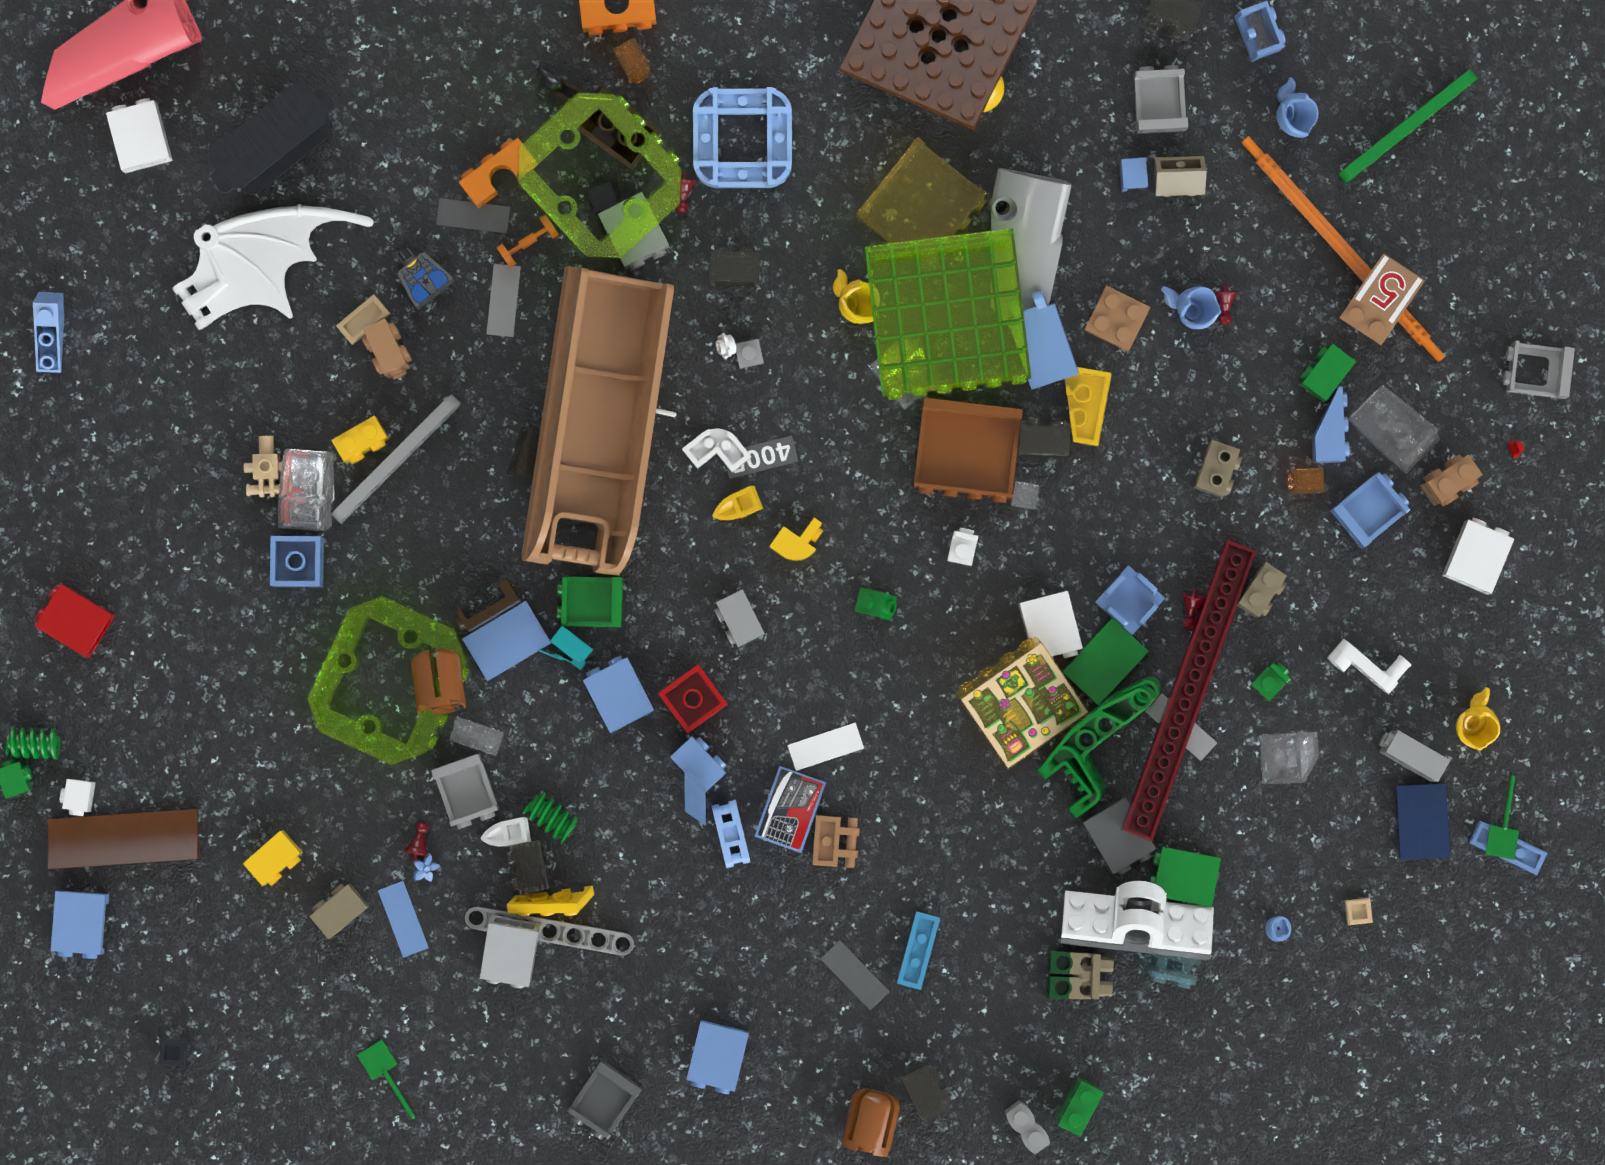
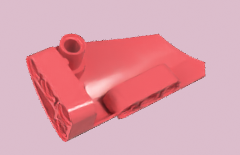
M124 0L54 50L41 103L54 110L143 70L149 67L151 63L169 54L182 51L201 42L200 30L186 0H147L146 7L141 6L139 0Z

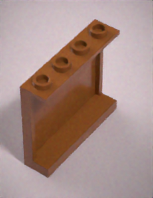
M924 398L913 488H918V493L933 494V490L943 491V496L957 497L958 493L967 494L968 499L982 500V496L992 497L993 502L1006 503L1007 499H1012L1023 409Z

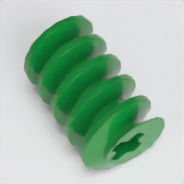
M11 727L7 735L6 756L9 758L12 752L14 758H19L21 753L24 758H29L32 753L34 759H39L42 753L44 759H49L52 754L53 759L58 760L60 736H56L54 728H51L49 735H46L44 728H41L39 735H36L35 728H31L29 734H26L25 728L21 727L19 734H16L15 727Z
M545 792L536 795L522 814L525 815L531 812L530 821L539 818L537 822L538 827L546 823L545 832L549 833L554 830L552 838L557 839L562 836L560 843L562 844L575 828L578 817L575 816L569 820V810L561 814V804L553 808V798L544 801Z

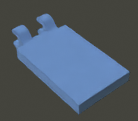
M1042 289L1032 294L1036 306L1023 310L1031 379H1028L1031 389L1079 374L1055 303L1047 304ZM1019 298L1009 300V306L1014 317L1008 320L1021 319ZM1022 324L1011 325L1010 329L1017 349L1025 348ZM1022 353L1019 355L1028 377L1026 355Z

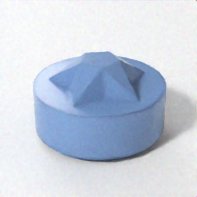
M1283 916L1272 917L1266 923V934L1273 941H1284L1291 934V924Z

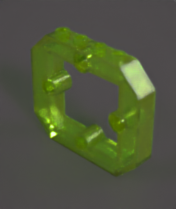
M577 92L518 146V184L586 257L622 258L680 204L681 168L678 166L680 160L671 150L667 153L660 146L664 142L655 132L648 133L644 128L646 122L637 113L633 116L627 108L630 105L621 95L616 97L614 94ZM597 109L624 136L626 147L631 151L638 152L664 180L643 201L635 197L625 200L621 208L624 219L600 241L576 217L575 214L578 209L576 201L569 195L557 196L533 170L556 147L560 146L563 149H573L580 141V132L577 128ZM569 129L573 132L574 138L572 142L565 144L561 141L560 135L562 131ZM639 132L643 135L644 142L641 146L635 147L631 143V137ZM564 200L569 201L571 204L569 213L560 214L557 208L558 204ZM637 203L641 207V212L637 217H631L628 214V208L631 204Z
M381 596L349 608L307 700L319 732L390 765H395L425 754L428 749L433 750L438 740V736L435 735L439 726L444 727L449 714L433 715L432 710H422L408 742L404 743L383 733L382 721L375 715L367 714L355 720L328 707L343 674L352 673L358 667L359 658L354 650L369 618L399 631L398 641L404 648L417 649L425 643L434 648H446L455 651L460 658L463 683L470 669L466 668L468 661L455 629ZM409 630L416 631L418 636L413 644H409L405 640V634ZM344 654H348L352 660L351 665L347 668H343L339 664V659ZM437 677V688L439 697H441L439 677ZM367 720L374 721L376 726L375 731L371 734H367L363 730V724Z

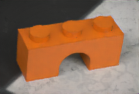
M579 0L583 32H588V35L603 34V30L613 29V32H625L627 27L636 26L638 30H645L657 24L654 0H629L628 8L621 14L610 13L605 7V0Z
M512 138L507 140L500 146L501 151L495 155L492 153L481 160V166L475 170L470 168L461 175L462 180L459 183L478 209L498 195L491 184L492 175L497 170L508 169L519 179L537 165L535 159L519 138L514 141Z

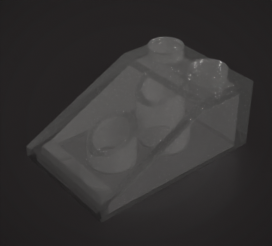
M1383 384L1349 418V421L1390 462L1405 474L1440 440L1437 428Z

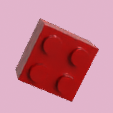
M699 664L658 693L687 734L728 705Z

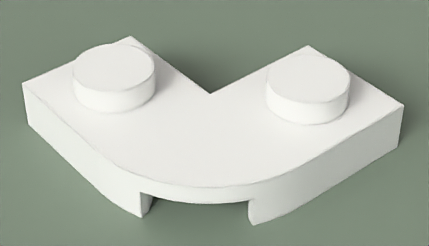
M708 429L682 448L697 469L718 454L733 473L751 458V455L731 432L723 429Z

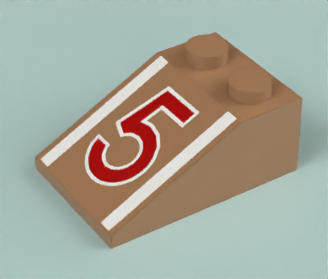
M1383 253L1340 316V319L1382 345L1425 280Z

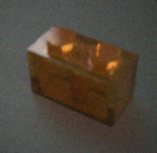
M635 37L613 49L615 59L629 83L634 81L637 84L648 78L647 74L651 72L650 66Z

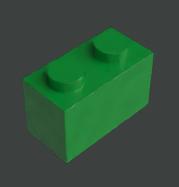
M1331 344L1328 348L1323 346L1315 357L1318 359L1315 366L1312 368L1309 365L1300 376L1303 379L1300 386L1323 403L1327 401L1356 363L1354 359L1334 344Z

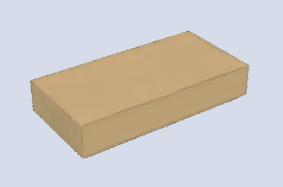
M373 294L336 326L347 340L354 345L365 335L363 328L385 319L390 313Z

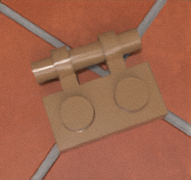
M816 815L812 865L837 867L838 857H845V867L855 868V858H858L856 839L860 832V828H857L858 818H848V826L840 827L841 817ZM839 835H847L846 850L839 849Z

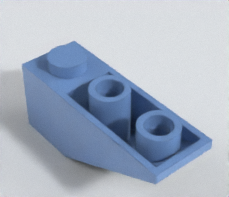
M38 292L33 301L36 372L61 373L64 330L63 293Z
M1343 387L1335 389L1312 437L1313 463L1346 461V456H1349V442H1345V432H1348V417H1344V407H1347V393L1343 392Z

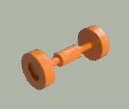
M546 215L539 218L544 228L535 234L530 233L518 241L519 244L511 250L507 251L503 243L496 247L510 268L516 264L511 257L512 254L521 248L523 250L538 241L536 238L547 231L552 239L559 235Z

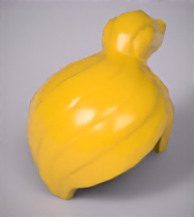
M841 269L837 270L838 275L833 283V291L837 297H840L839 309L841 314L852 323L865 324L873 322L870 284L859 279L848 284L846 273ZM873 286L875 307H879V292Z
M1485 687L1482 692L1473 696L1470 701V708L1463 712L1456 722L1457 736L1460 740L1478 751L1494 742L1500 734V723L1497 716L1491 709L1486 707L1490 695L1488 687Z

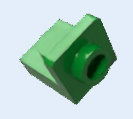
M1270 663L1250 685L1269 702L1291 680L1287 676L1290 672L1280 663L1277 665Z

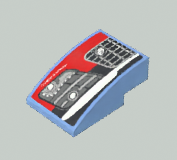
M779 766L755 837L802 853L826 782Z

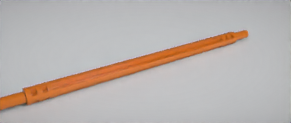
M1249 136L1241 143L1255 157L1257 165L1359 279L1364 282L1372 271L1370 267L1269 154H1264ZM1406 309L1398 322L1419 346L1423 345L1433 358L1440 362L1445 355L1432 342L1430 334Z

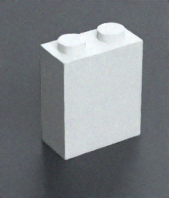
M150 98L138 100L135 102L136 105L126 107V105L115 106L111 112L106 113L119 164L124 173L173 161L158 104L154 100L150 101Z
M1473 518L1472 521H1464L1442 576L1488 595L1493 592L1514 538L1509 537V532L1497 527L1495 530L1486 527V522Z
M1068 591L1018 604L1030 651L1039 644H1042L1053 661V656L1063 654L1064 658L1078 655L1077 650L1083 647ZM1039 655L1037 659L1039 660L1040 665L1043 663L1045 664L1046 662L1044 661L1042 656Z

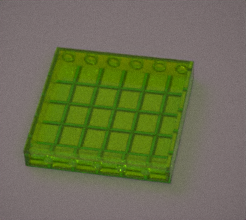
M1013 228L865 247L883 397L888 396V399L893 400L902 398L903 394L912 393L913 396L917 397L927 395L928 391L937 390V393L952 392V388L962 387V390H974L977 388V385L987 384V387H998L1002 385V382L1012 381V384H1023L1027 382L1026 379H1031Z

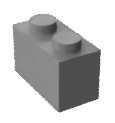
M743 589L716 602L718 608L714 609L720 623L726 622L729 630L725 631L731 645L736 643L739 648L765 635Z

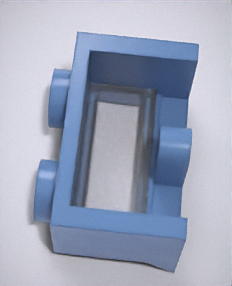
M1268 1L1240 10L1234 16L1252 62L1279 52L1285 47L1284 33L1281 29H1278L1275 22L1277 19L1275 10L1272 6H1269Z

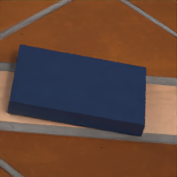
M1446 783L1395 786L1399 860L1450 858Z

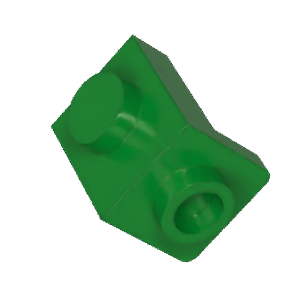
M860 587L855 612L891 621L896 611L897 597Z

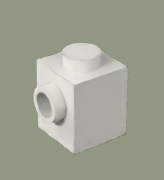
M67 779L66 787L62 788L60 793V803H63L62 809H69L70 815L84 816V812H91L96 782Z

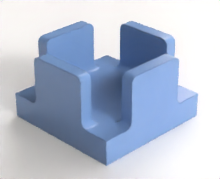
M1128 565L1095 603L1133 635L1155 612L1165 598L1142 574L1135 572Z

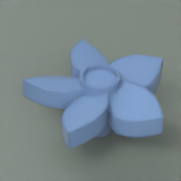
M430 853L427 854L428 856L424 858L423 862L421 860L413 862L417 868L414 872V880L425 878L432 882L433 873L431 871L438 869L440 865L435 862L431 863L432 856Z

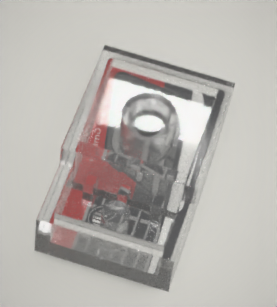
M285 449L279 485L278 528L313 531L328 530L332 527L331 502L335 500L333 452Z

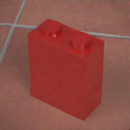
M60 584L59 587L55 586L48 596L50 602L47 607H42L36 615L35 620L37 623L35 627L84 657L90 658L116 615L66 585Z

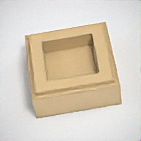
M1370 898L1344 900L1347 925L1373 923Z

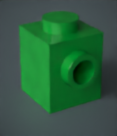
M15 759L1 763L0 785L5 798H12L33 790L30 782L33 776L28 765H24V762L16 763Z

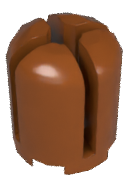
M446 648L435 649L441 697H439L435 663L430 649L421 651L413 657L411 669L417 714L421 715V710H432L433 715L455 712V706L461 704L466 708L460 658L455 651Z
M874 1089L857 1090L851 1098L842 1136V1146L854 1151L869 1152L874 1156L888 1157L901 1108L899 1101L893 1095Z

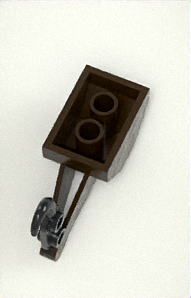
M544 67L536 68L538 74L535 77L552 89L579 114L572 126L627 168L633 170L661 130L601 85L595 94L591 96L563 80L554 71ZM564 86L589 102L581 110L557 88L562 89Z

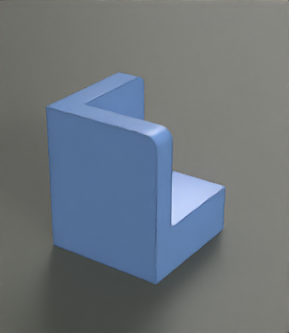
M1146 158L1121 159L1119 163L1121 191L1126 192L1128 189L1146 188L1148 186Z

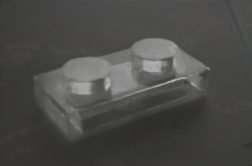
M457 717L449 740L497 756L505 732Z

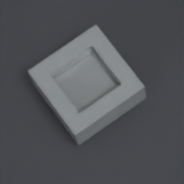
M759 339L735 344L740 369L764 364Z

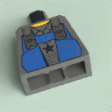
M407 247L397 255V258L404 265L397 274L418 310L455 282L452 276L425 252L415 257Z

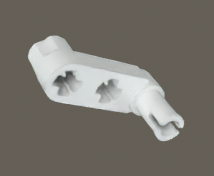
M1345 639L1327 657L1342 672H1345L1352 664L1388 695L1397 686L1398 679L1411 666L1404 657L1399 655L1386 672L1382 671Z

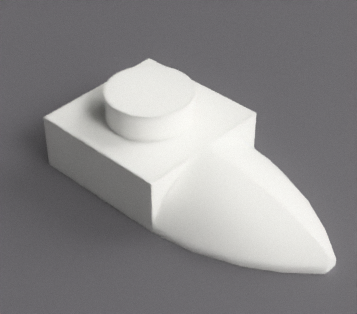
M521 817L494 824L484 832L481 840L493 846H514L531 842L527 817Z

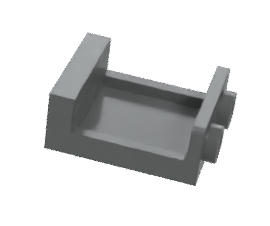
M1126 797L1121 798L1081 822L1108 865L1112 874L1117 872L1119 876L1132 869L1130 864L1139 860L1142 863L1153 856L1152 851L1156 849L1152 841H1147L1121 831L1130 806Z
M601 1060L567 1111L571 1114L569 1118L580 1126L583 1123L591 1128L590 1133L601 1140L603 1137L609 1139L643 1087Z

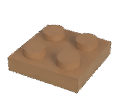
M1106 285L1084 331L1129 352L1150 307Z

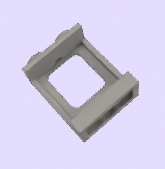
M1514 341L1511 343V346L1507 347L1506 361H1509L1508 371L1505 370L1503 376V385H1506V392L1559 399L1569 397L1575 348H1555L1519 343L1520 341ZM1518 354L1546 357L1549 360L1547 382L1544 386L1515 382Z

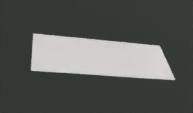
M856 723L788 745L796 771L864 749Z

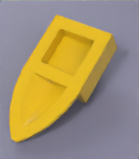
M749 486L723 499L715 509L713 518L734 520L744 518L763 509L755 486Z

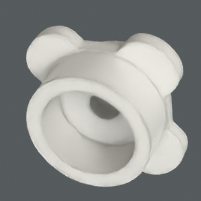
M722 333L717 337L716 348L724 359L736 353V345L732 335Z

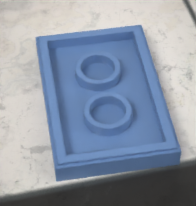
M527 601L462 638L487 681L551 644Z

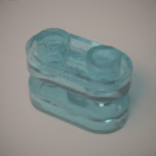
M1151 954L1158 957L1157 966L1149 965L1147 975L1152 976L1151 981L1166 984V980L1176 981L1175 986L1190 989L1191 985H1196L1198 975L1191 974L1192 965L1200 966L1201 959ZM1168 960L1182 962L1181 971L1168 969Z

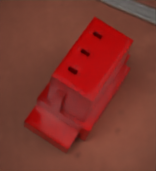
M1515 439L1508 441L1513 459L1520 457L1519 453L1525 451L1522 441L1515 442Z

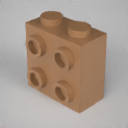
M382 319L363 328L365 335L362 336V340L367 350L375 355L372 361L377 372L380 375L384 374L387 378L393 377L394 380L407 374L406 370L410 369L408 362L412 361L407 348L404 345L400 346L398 342L402 337L393 322L389 323L386 319Z
M1460 454L1454 456L1443 464L1445 466L1444 470L1441 471L1438 468L1423 477L1425 482L1420 487L1433 506L1441 504L1442 507L1448 505L1459 497L1457 492L1460 490L1462 492L1468 491L1479 484L1477 479L1483 474L1469 454L1464 457Z

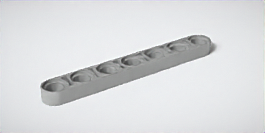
M453 395L447 397L331 515L340 524L344 522L461 403Z
M473 907L465 915L466 924L472 929L481 931L488 930L491 915H503L508 918L527 919L530 922L541 923L538 941L616 955H627L634 947L633 938L624 932L529 915L518 916L517 914H508L506 911L484 907ZM473 911H480L483 914V922L481 924L474 925L470 922L469 916ZM546 924H553L556 927L557 933L553 938L544 936L543 927ZM576 928L581 932V939L578 942H570L568 940L567 932L570 929ZM602 933L606 938L605 944L601 947L594 946L591 941L593 934ZM626 937L630 941L628 950L620 951L617 949L616 941L618 938Z

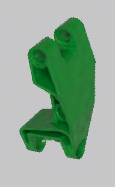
M1146 677L1110 695L1070 729L1044 764L1037 769L1042 777L1046 779L1066 765L1067 769L1064 773L1067 776L1071 773L1074 775L1071 781L1073 784L1076 782L1081 784L1077 788L1080 792L1086 790L1087 793L1068 808L1075 818L1094 806L1106 790V784L1091 760L1089 752L1152 704L1161 692V683L1158 679ZM1144 684H1151L1155 689V693L1153 689ZM1109 718L1113 723V727L1111 729L1104 728L1101 724V719ZM1090 733L1093 736V743H1085L1082 739V734Z

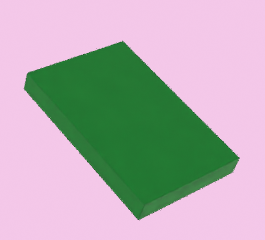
M1111 618L1062 673L1099 706L1149 651L1114 618Z

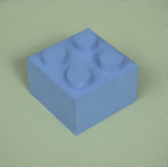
M271 536L270 586L323 587V537Z
M691 737L670 757L683 771L685 768L704 781L706 793L727 773L724 770L727 765L717 755L713 758L707 752L710 747L701 737L697 739Z

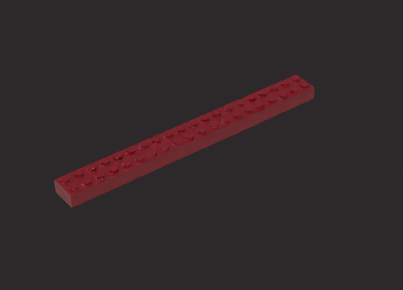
M1230 540L1224 542L1205 595V600L1199 611L1121 831L1147 841H1153L1256 550Z

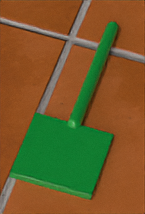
M1514 775L1510 777L1503 826H1489L1485 851L1487 855L1515 860L1519 831L1507 828L1515 783Z
M380 1040L359 1053L357 1057L371 1079L374 1080L383 1074L410 1118L415 1119L414 1113L387 1072L398 1064L384 1041Z

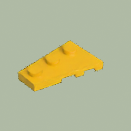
M1077 367L1079 374L1065 378L1073 442L1099 446L1112 374Z
M585 886L583 892L571 893V888L561 889V892L554 893L551 896H548L547 892L515 895L507 903L508 914H517L518 916H528L532 913H540L541 916H550L555 913H564L565 916L576 915L594 896L593 886Z

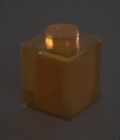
M1323 468L1292 469L1286 479L1287 490H1291V495L1324 493Z

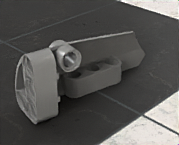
M998 168L993 195L988 203L991 212V237L1014 235L1023 310L1036 306L1032 294L1041 289L1049 305L1062 247L1063 236L1061 231L1071 184L1052 177ZM999 201H1006L1007 207L1003 212H996V204ZM1011 238L992 240L995 263L1014 261ZM1015 267L996 269L998 291L1017 290ZM1018 295L999 298L1003 321L1014 317L1009 306V300L1017 298ZM992 298L991 308L995 311L994 299Z

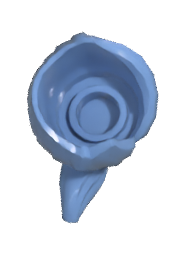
M1289 77L1288 82L1277 93L1280 105L1276 112V119L1278 125L1285 133L1290 136L1304 138L1309 135L1310 130L1318 119V107L1309 98L1307 93H1294L1296 84L1294 79Z
M1165 286L1161 288L1166 304L1172 309H1177L1181 322L1191 329L1209 327L1221 313L1216 296L1209 288L1202 286L1191 287L1180 295L1171 288Z

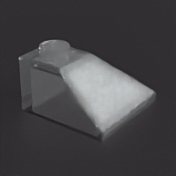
M1317 732L1260 735L1263 784L1306 782L1319 757Z

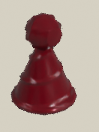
M682 173L681 179L671 180L679 198L675 208L681 214L688 211L689 207L685 201L693 185L696 183L695 180L686 179V174Z
M1223 285V290H1216L1213 293L1222 311L1218 320L1220 324L1227 325L1230 324L1232 319L1228 311L1238 292L1228 290V285Z
M1196 589L1192 590V594H1182L1187 614L1182 624L1186 629L1194 627L1195 620L1193 616L1205 600V597L1197 595Z
M418 822L415 825L417 835L406 850H404L406 854L413 855L412 861H416L418 857L425 858L428 856L423 834L428 832L429 826L425 822Z

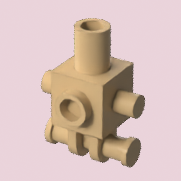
M259 436V454H252L253 463H244V473H253V479L259 481V485L247 484L246 493L247 496L259 495L260 497H265V494H270V497H275L276 494H281L282 484H275V480H281V472L284 470L285 462H281L279 454H274V436ZM269 480V485H265V481Z

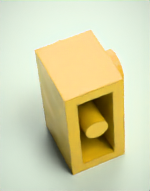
M372 416L331 441L343 462L354 464L364 458L363 454L372 450L375 452L383 448L389 437L378 418Z
M281 830L247 859L243 865L262 886L268 883L272 886L282 877L281 871L286 867L292 869L301 861L298 856L303 852L286 832Z

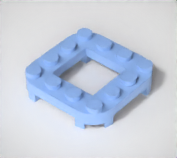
M714 87L698 97L693 107V165L700 182L713 188H772L786 181L792 168V108L789 100L783 93L772 87H767V89H718V87ZM718 115H767V162H718Z

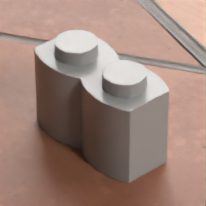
M1017 1101L1005 1110L1009 1124L1015 1131L1020 1133V1137L1028 1150L1036 1154L1050 1144L1047 1133L1039 1123L1035 1122L1034 1116L1027 1105Z

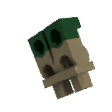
M1049 950L1048 972L1054 974H1073V976L1048 975L1047 998L1099 999V996L1112 995L1113 982L1100 981V972H1113L1114 959L1101 956L1099 953Z

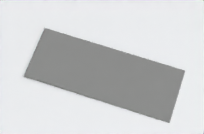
M494 264L487 324L488 335L514 336L521 266H512L510 268L508 265Z

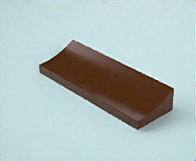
M198 809L48 819V869L201 858Z

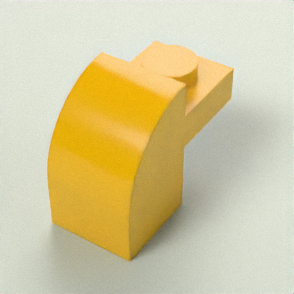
M813 518L801 537H798L783 526L769 548L788 560L799 561L806 559L816 551L809 542L813 541L815 543L822 534L823 530L820 529L822 523Z

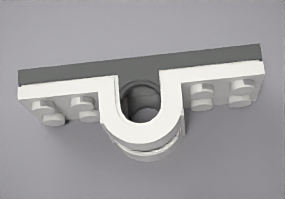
M1146 881L1124 883L1117 887L1115 896L1065 890L1060 943L1209 960L1212 951L1214 907L1166 902L1167 893L1160 886ZM1133 897H1141V898H1147V899H1150V900H1148V901H1136V900H1133V899H1131V898H1133Z

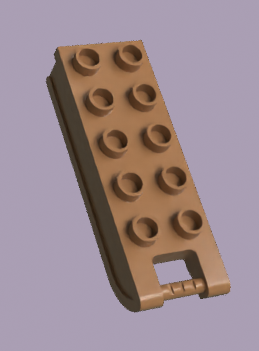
M565 267L522 547V561L546 565L552 559L592 565L593 572L614 576H619L626 566L633 550L639 527L674 285L592 271L581 267ZM564 518L595 524L598 529L595 550L554 544L558 520Z

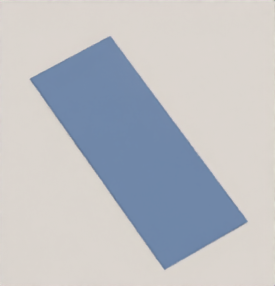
M684 768L685 812L706 826L705 782Z
M401 881L378 890L403 958L429 948L404 882Z

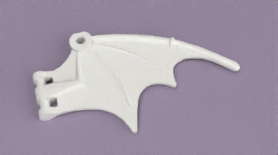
M298 204L297 206L277 207L239 215L214 226L204 225L194 233L195 243L200 247V258L196 271L191 277L178 283L172 289L176 295H180L182 298V305L189 316L192 315L196 320L195 325L198 330L207 327L222 315L247 305L270 306L291 319L293 314L286 295L285 274L288 267L300 261L315 262L317 260L310 248V233L317 226L330 221H347L366 227H371L374 221L368 216L347 211ZM210 234L211 239L205 242L203 240L204 235ZM192 285L197 290V293L193 295L187 290ZM205 306H207L211 312L207 316H204L201 311V309H203Z

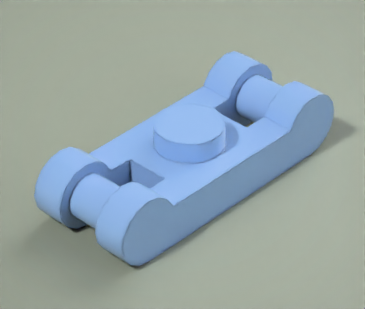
M736 800L728 801L729 804L719 806V804L711 805L726 868L733 867V864L743 862V864L751 862ZM731 814L733 821L723 823L722 816ZM739 845L740 852L731 854L729 847Z

